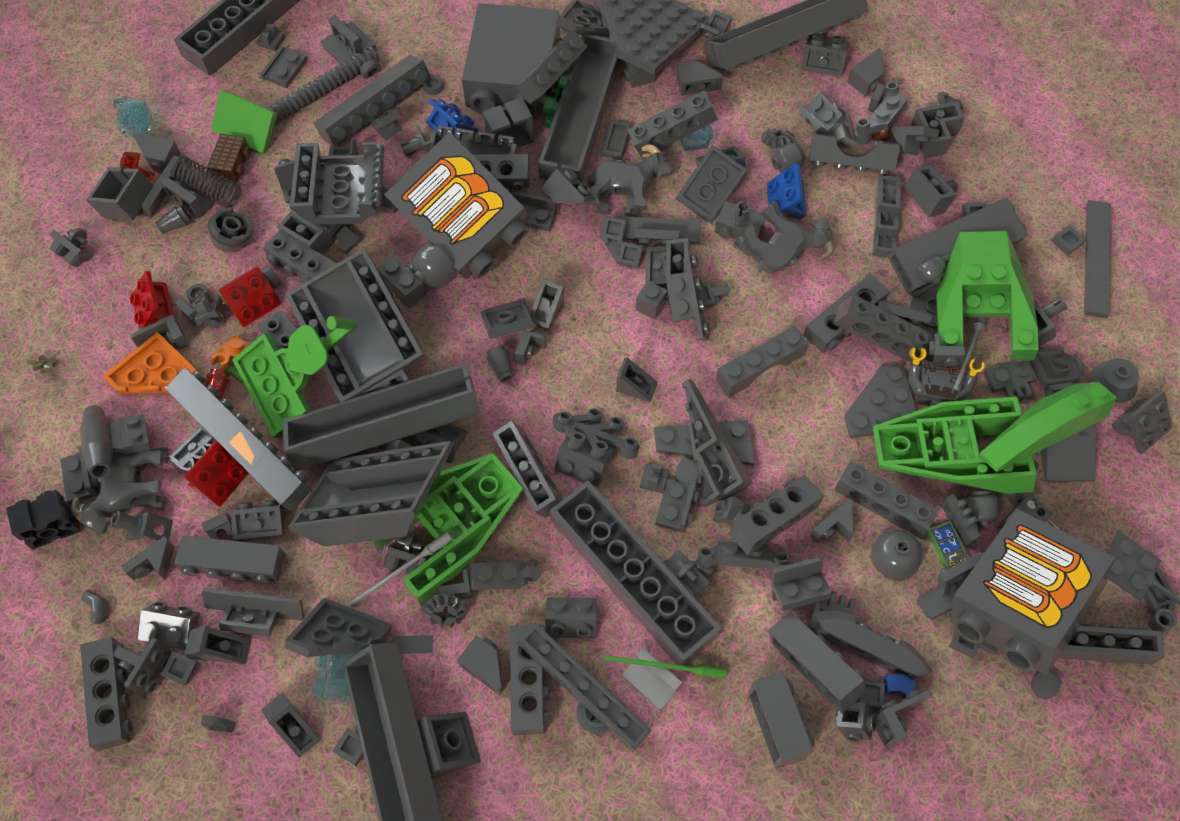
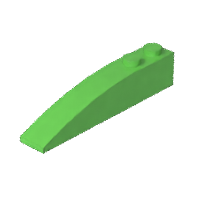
M1099 382L1072 384L1037 401L982 450L979 456L998 472L1108 418L1117 397Z

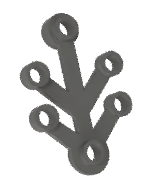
M595 408L590 409L588 414L572 416L564 411L554 414L552 422L555 430L566 433L570 438L572 446L581 448L587 439L593 448L592 452L597 456L602 457L606 455L608 450L607 443L620 447L619 453L624 458L634 459L638 456L640 446L635 438L627 437L623 440L605 433L608 431H622L623 419L612 417L609 423L582 424L587 422L599 423L601 421L602 412Z

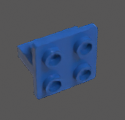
M429 99L428 103L434 107V110L426 123L435 131H437L438 125L453 127V135H456L457 128L472 130L475 133L478 132L479 129L473 125L475 121L467 115L463 116L458 106L453 103L449 105L442 99L438 101Z
M795 163L767 182L768 206L775 200L782 214L785 212L797 219H802L806 216L801 167L800 164Z

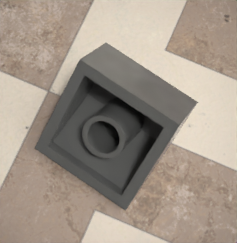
M466 712L425 716L417 721L425 755L428 759L431 778L440 777L481 762Z

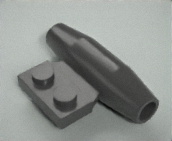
M91 405L85 408L80 427L82 456L93 478L103 479L110 474L114 452L125 453L126 455L150 450L144 414L119 418V421L110 425L100 406Z

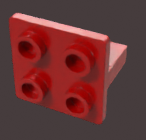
M257 266L219 289L224 298L223 301L234 313L242 327L249 325L281 305L279 298L261 269Z
M145 271L141 279H138L134 292L130 294V304L134 307L135 311L134 322L138 324V329L147 327L150 323H156L161 318L174 316L167 284L164 282H153L150 271Z
M214 441L184 478L190 482L188 486L196 492L205 495L215 505L220 507L249 472L218 441Z

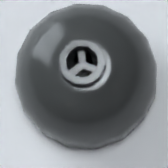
M429 241L420 247L413 257V268L415 271L413 275L420 284L425 283L427 286L438 288L454 280L457 277V272H452L450 267L453 266V263L447 254L438 245L430 246L432 242Z
M902 530L887 531L876 540L872 547L871 559L874 567L881 574L885 575L884 577L901 581L909 579L918 571L923 560V550L920 542L912 534Z

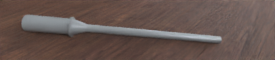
M978 317L973 325L975 332L955 382V390H958L978 335L985 329L988 317Z
M447 531L430 544H426V547L420 554L350 601L349 605L352 607L421 558L434 555L437 550L454 539L453 535Z

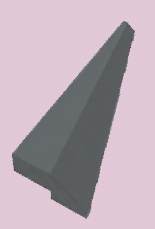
M687 379L682 383V388L686 391L687 403H685V407L689 411L691 422L688 425L694 461L697 462L700 475L697 477V482L701 485L703 497L700 501L702 506H708L721 499H726L740 493L753 484L694 381Z

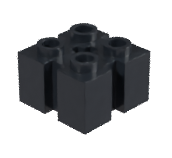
M57 490L45 491L37 496L35 501L20 500L15 505L6 508L12 535L20 541L24 540L25 545L32 550L50 544L55 539H63L81 531L78 519L72 514V504L68 500L65 501L64 497Z

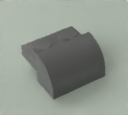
M290 211L277 227L311 250L314 249L317 252H322L332 245L329 239L342 224L317 225L298 213Z
M689 238L666 240V245L646 247V282L649 280L662 288H667V276L687 272L684 250H690Z

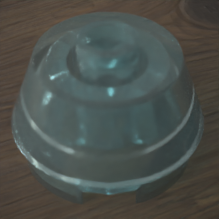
M129 96L114 99L113 108H118L116 123L121 134H125V137H133L135 133L142 134L151 128L152 114L143 99Z

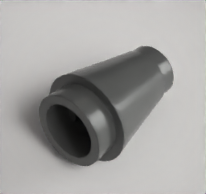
M181 205L179 207L174 206L155 223L160 232L164 234L165 232L188 225L187 222L191 221V218Z
M502 345L488 350L487 360L500 381L503 382L511 379L513 374L508 350Z

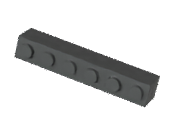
M409 55L319 118L313 124L321 138L335 147L425 83L431 76L424 61Z

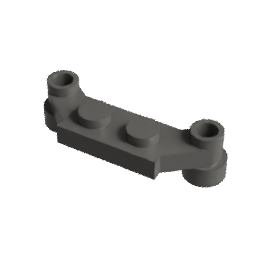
M897 82L886 84L884 100L869 119L861 118L857 120V130L855 131V142L857 144H868L872 141V134L883 130L888 131L907 107V99H903Z
M728 541L718 542L716 546L711 548H700L698 559L695 563L697 564L696 568L705 578L713 576L715 565L768 568L770 569L769 578L772 580V570L781 565H789V556L785 553H776L768 549L767 545H763L748 556L737 543Z
M1158 567L1155 573L1156 581L1173 593L1160 567ZM1149 586L1144 596L1152 612L1149 626L1153 631H1169L1177 624V617L1172 612L1176 602L1153 586Z

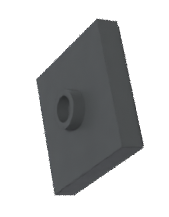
M524 300L480 312L489 339L534 327L532 317Z

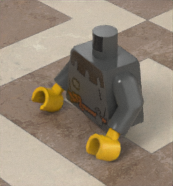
M913 347L909 352L913 362L910 363L908 383L913 393L918 396V403L933 406L942 402L963 401L972 392L978 378L976 374L984 369V362L982 361L980 368L975 370L972 367L975 358L970 360L968 365L970 372L966 373L967 369L965 370L958 390H955L954 385L961 368L923 360L926 357V350L924 348H921V355L915 357V348Z

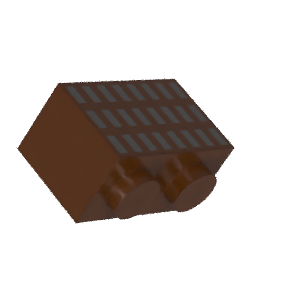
M220 133L207 166L208 170L211 169L212 172L215 171L216 174H220L228 178L229 181L232 180L233 183H237L239 176L244 174L245 160L249 159L251 155V149L245 137Z

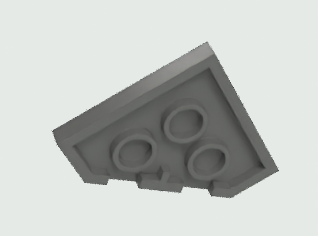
M572 0L556 22V25L568 33L574 30L577 34L609 35L608 29H605L601 20V13H598L596 7L581 0Z
M903 364L881 366L844 416L849 438L874 435L873 426L916 411Z
M323 598L285 640L284 648L307 658L361 650L370 644L383 643L391 632L392 624Z

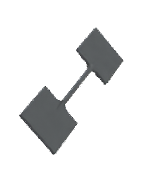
M1117 531L1106 552L1115 557L1108 579L1139 601L1143 600L1148 587L1153 586L1180 605V598L1159 584L1155 579V573L1162 560L1120 531Z

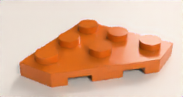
M157 332L102 377L119 395L169 393L165 387L184 368H187L192 373L196 369Z

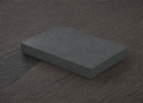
M712 145L675 199L711 223L748 169Z

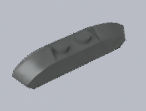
M830 610L813 613V628L816 635L820 634L824 639L895 674H904L911 679H916L932 672L924 657L912 645L902 639L897 644L895 639L888 635H878L872 632V628L868 625L856 624L855 616L845 612Z

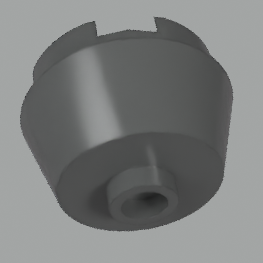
M221 208L208 221V231L213 245L224 252L240 250L251 240L253 235L250 218L245 213L243 216L240 213L234 212V208Z
M1115 358L1095 366L1091 372L1090 380L1091 382L1101 383L1117 397L1115 403H1123L1131 400L1137 393L1139 373L1130 361Z

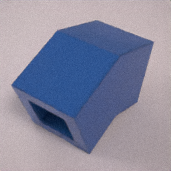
M904 674L886 675L883 678L886 683V694H899L904 698L913 691L917 683Z

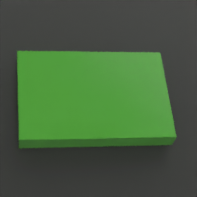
M220 90L211 130L218 134L245 137L250 148L266 153L277 112L229 91Z

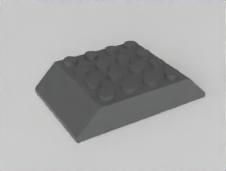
M365 248L285 294L301 326L309 325L314 327L321 340L334 331L330 330L327 326L329 316L351 319L357 322L358 327L328 351V362L323 367L340 402L358 396L424 356L422 346Z
M452 441L332 460L288 528L292 532L322 546L406 537L447 461L453 447Z

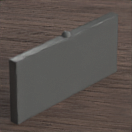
M433 635L392 636V643H397L400 654L433 652Z

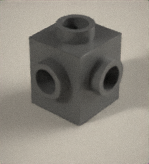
M856 701L844 712L838 710L836 714V727L849 741L861 742L862 739L871 740L872 731H875L877 727V718L865 702Z

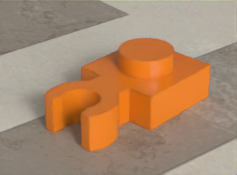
M235 335L220 346V352L212 355V365L221 362V370H227L232 360L246 349L250 343Z

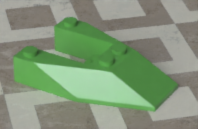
M1007 231L959 232L936 296L937 333H940V346H963V317H1009L1010 360H1035L1038 353V326L1033 292Z
M1017 397L942 402L873 426L878 466L881 469L1006 494L1033 492L1037 477L1032 455L998 472L979 456L976 436L1001 434L1022 416Z
M493 453L441 471L412 524L413 526L420 521L435 540L447 531L454 537L452 541L442 547V550L402 579L406 588L421 607L431 597L439 594L440 586L448 585L480 553L523 491V487ZM395 538L373 540L370 542L379 551L384 545L389 544Z

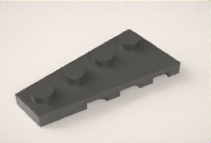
M748 420L718 422L740 462L745 465L754 466L755 462ZM688 425L654 428L656 452L693 456Z

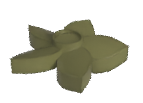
M41 355L38 357V361L27 360V363L34 365L33 371L40 369V373H44L45 371H52V367L56 365L58 360L53 358L46 359Z

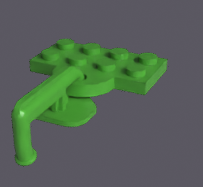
M329 316L327 326L330 330L334 331L323 340H321L314 327L309 325L301 326L290 336L288 348H281L279 350L271 335L263 333L232 360L272 437H279L283 434V420L311 412L301 391L307 385L310 375L316 374L327 364L329 358L328 351L358 327L356 321Z

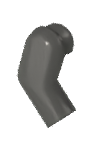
M88 589L82 594L81 600L91 605L90 621L94 624H102L108 615V602L105 598Z

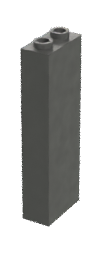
M1006 197L895 248L887 257L904 289L910 294L931 284V282H925L920 277L918 267L935 256L942 258L946 254L951 255L959 232L1007 231L1012 245L1022 241L1028 234L1025 225L1018 218L1013 204Z

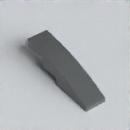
M883 175L878 177L872 255L887 257L896 248L899 211L901 208V178Z

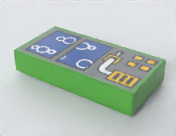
M951 521L929 528L927 533L945 568L954 567L968 557Z

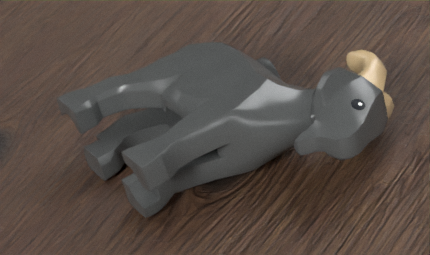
M644 145L642 147V151H648L642 154L643 158H647L642 163L631 164L623 160L601 163L596 167L592 175L587 177L588 182L594 184L591 188V194L596 199L593 202H586V206L595 205L597 206V214L610 215V207L606 200L611 193L627 195L626 216L638 217V208L647 210L644 191L649 185L653 174L661 180L664 176H671L672 167L666 156L654 145Z

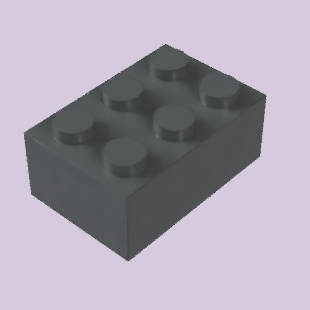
M784 672L754 681L748 691L775 769L806 760L813 752L812 747L815 746L811 732L805 730L802 720H805L803 710L800 704L796 705L793 694H795L792 681L786 679Z

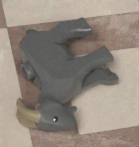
M775 200L764 210L762 215L776 228L777 232L767 242L762 241L756 236V228L752 224L732 244L745 255L752 256L758 261L757 269L760 273L765 271L770 274L781 271L787 265L789 267L793 266L799 259L797 254L803 248H823V253L817 259L818 261L828 258L834 250L833 234L827 219L823 218L818 222L811 220L810 224L814 228V231H811L803 225L789 221L783 216Z
M162 447L126 455L125 453L114 452L110 474L103 479H98L101 492L97 499L84 509L85 505L81 504L79 506L80 499L75 498L71 506L72 514L86 528L99 534H104L107 532L111 518L106 517V514L142 506H152L157 510H165V496L157 495L161 488V482L154 480L140 483L141 477L139 472L149 463L155 466H163V463L168 464V448Z

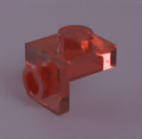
M124 152L120 160V168H123V170L125 168L139 169L152 182L155 174L138 166L141 154L138 152Z

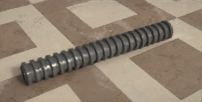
M369 46L367 50L364 49L361 53H357L356 56L353 55L351 60L347 59L346 63L342 62L340 66L336 65L335 69L331 68L330 72L326 71L324 76L322 74L319 75V79L314 78V82L309 81L308 85H303V88H297V92L294 90L291 95L287 94L286 98L282 97L281 101H275V105L273 103L270 104L268 109L277 112L275 124L277 120H283L282 117H288L289 113L293 114L294 110L298 111L299 107H305L304 104L308 105L310 101H315L316 97L320 98L321 94L325 95L326 91H332L331 88L335 89L337 85H342V82H347L348 78L352 79L353 75L357 76L358 72L360 73L361 66L368 60L376 59L379 63V56L376 51Z

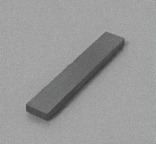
M1088 200L1086 204L1084 315L1108 318L1110 315L1111 203Z
M536 622L517 640L516 643L632 752L636 750L652 731Z

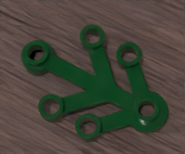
M565 70L559 82L555 81L551 95L546 99L542 112L548 114L544 127H551L560 103L558 99L561 97L563 89H565L569 81L570 71Z

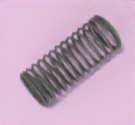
M184 155L178 157L171 167V180L179 181L183 186L216 202V204H220L224 208H232L234 205L232 203L240 197V184L233 183L232 180L229 181L228 178L216 174L215 171L212 172L211 169L208 170V167H204L194 160L191 161L190 158ZM185 158V160L181 163L178 169L177 178H174L175 169L178 163ZM185 163L184 169H183V171L181 172V174L179 175V172H180V170H181V167H182L183 164ZM194 167L193 172L191 173L190 177L188 178V175H189L191 169ZM198 169L195 178L192 180L196 170ZM236 187V190H235V192H234V195L232 196V198L230 199V201L227 203V199H228L229 196L231 195L233 188Z

